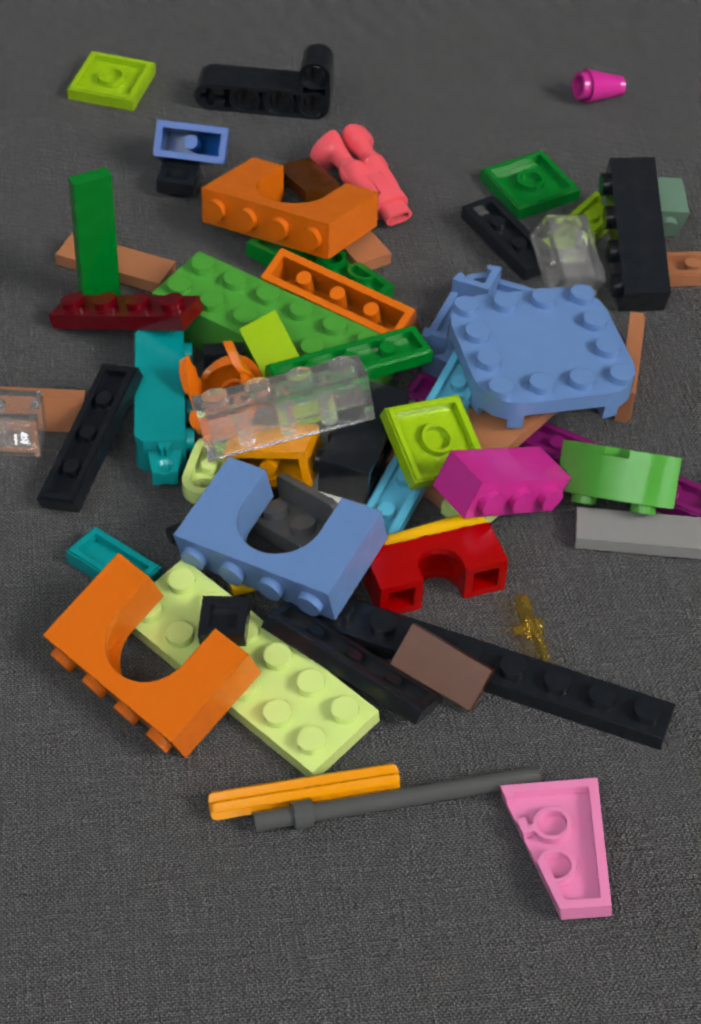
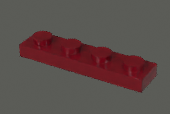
M74 292L64 296L61 299V303L48 316L53 328L185 331L204 309L199 296H182L180 293H170L164 296L148 295L143 292L133 295H115L113 292L100 295H83L81 292Z

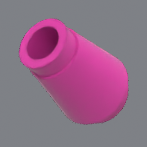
M587 68L582 72H577L572 81L574 98L582 100L585 104L623 96L626 90L624 76Z

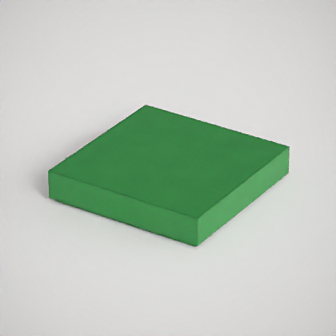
M542 150L481 169L480 180L518 220L577 201L580 198L581 189Z

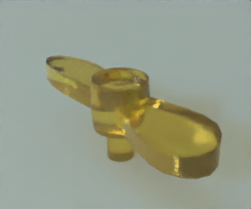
M526 594L516 595L514 597V606L522 621V625L513 626L514 635L523 634L525 638H531L539 659L550 662L548 648L542 637L544 635L542 619L534 618L531 603Z

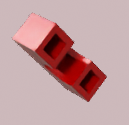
M487 522L430 536L425 535L395 544L383 545L363 576L362 581L374 606L402 614L422 608L424 580L429 578H444L451 581L457 586L463 599L505 589L508 558L490 523Z

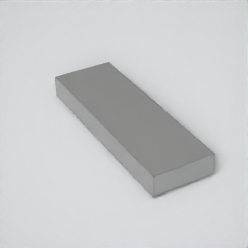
M577 507L575 514V548L701 559V517L657 513L649 515L631 511Z

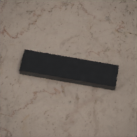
M102 364L37 497V501L42 508L80 512L143 378L138 367Z
M287 602L266 614L261 628L414 725L435 710L440 699L439 694L316 617L306 614L292 602Z

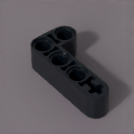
M320 43L312 44L304 50L300 71L209 64L200 72L194 95L195 100L201 107L208 110L313 120L321 119L328 114L334 86V54L326 45Z

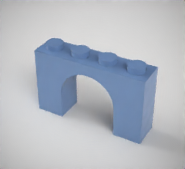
M228 457L173 534L182 561L196 567L200 571L205 569L220 575L226 582L232 585L239 586L243 584L256 589L270 600L278 601L281 599L286 602H292L308 615H322L336 620L388 539L382 512L342 497L318 535L305 546L291 552L278 554L258 551L249 546L246 540L249 532L274 497L268 475L263 468Z

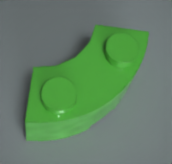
M563 439L559 466L571 476L563 492L572 493L571 502L596 505L597 498L631 503L629 510L631 512L655 515L656 507L674 509L682 458Z

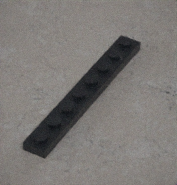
M349 598L336 620L322 615L314 616L376 656L390 661L395 656L411 625L416 623L495 669L483 692L661 750L676 705L674 703L353 598Z

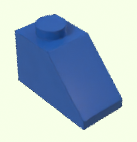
M157 119L153 156L160 161L173 159L198 162L200 165H226L230 128Z

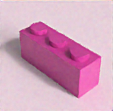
M540 446L451 450L433 486L463 518L553 511L561 502L563 491L569 483L571 476Z

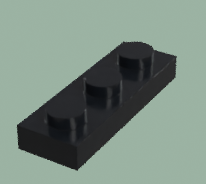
M493 195L462 206L461 218L523 281L555 269L557 257Z

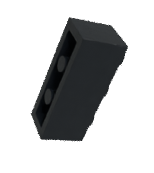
M366 380L359 383L354 394H347L343 404L341 419H335L332 422L328 434V444L326 448L320 447L314 459L313 471L318 473V491L363 504L367 503L393 450L380 414L384 408L408 404L409 391Z

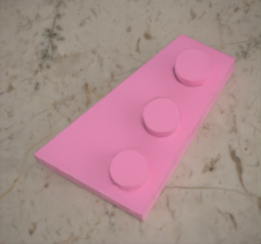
M598 777L500 785L501 797L560 919L612 916Z

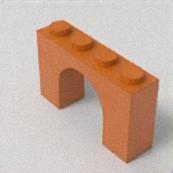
M255 157L250 158L201 187L202 222L327 260L377 227V191L345 183L318 200L303 203L280 202L284 200V165Z
M117 553L43 634L45 639L55 648L49 655L67 672L71 673L76 667L85 674L80 681L98 698L102 700L106 694H109L117 702L112 708L132 726L139 720L149 728L145 736L164 753L173 748L186 759L261 674V671L247 652L215 628L184 664L169 676L151 682H138L123 677L120 664L123 646L131 632L164 595L147 574L120 553Z

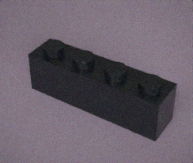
M655 157L610 158L606 172L600 173L599 192L600 196H606L607 206L603 208V227L610 230V240H607L606 258L607 262L613 263L614 274L610 276L611 297H617L618 312L664 310L671 294Z

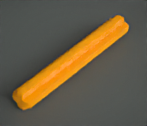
M388 763L212 791L208 794L209 813L212 820L217 821L252 815V812L287 807L290 806V801L311 798L312 802L397 789L400 788V774L396 764Z

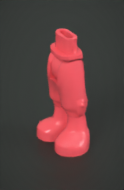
M359 124L347 125L342 132V138L336 130L325 133L311 148L310 158L325 171H330L337 167L339 176L344 184L349 183L377 191V220H384L388 226H393L410 219L412 211L407 206L408 198L390 171L385 158L374 151V140L371 133L363 125Z

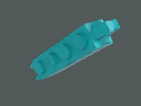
M138 330L135 332V367H138L143 375L134 395L136 465L144 471H150L153 485L178 484L181 470H184L187 464V453H191L195 445L194 429L192 427L186 428V423H190V412L194 409L190 399L186 398L187 394L183 391L179 375V360L189 356L193 364L192 342L184 343V331Z

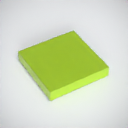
M91 51L67 88L68 99L134 112L156 74V63Z
M459 395L384 408L380 414L410 490L433 486L451 450L482 449Z

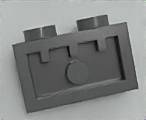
M282 473L276 477L279 497L270 501L251 529V532L281 550L291 552L305 546L318 535L338 503L333 498L313 489L304 482L286 473Z

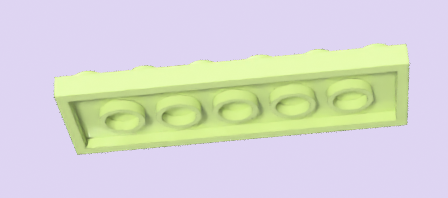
M182 559L154 582L164 597L131 632L176 670L200 646L198 628L203 596H232L196 567L183 562ZM250 611L246 646L239 647L250 655L261 671V674L227 712L305 776L324 774L380 721L379 710L320 664L261 628L264 620Z

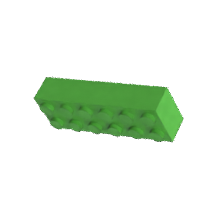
M200 251L193 255L152 292V295L165 296L170 293H180L182 296H199L204 310L184 331V343L192 342L193 348L203 352V344L223 343V341L230 340L233 343L243 342L244 356L251 359L255 364L256 362L239 329L273 310H276L300 356L380 335L378 332ZM395 373L370 379L369 381L387 385L394 378ZM359 383L320 393L329 413L341 418L347 394H354Z

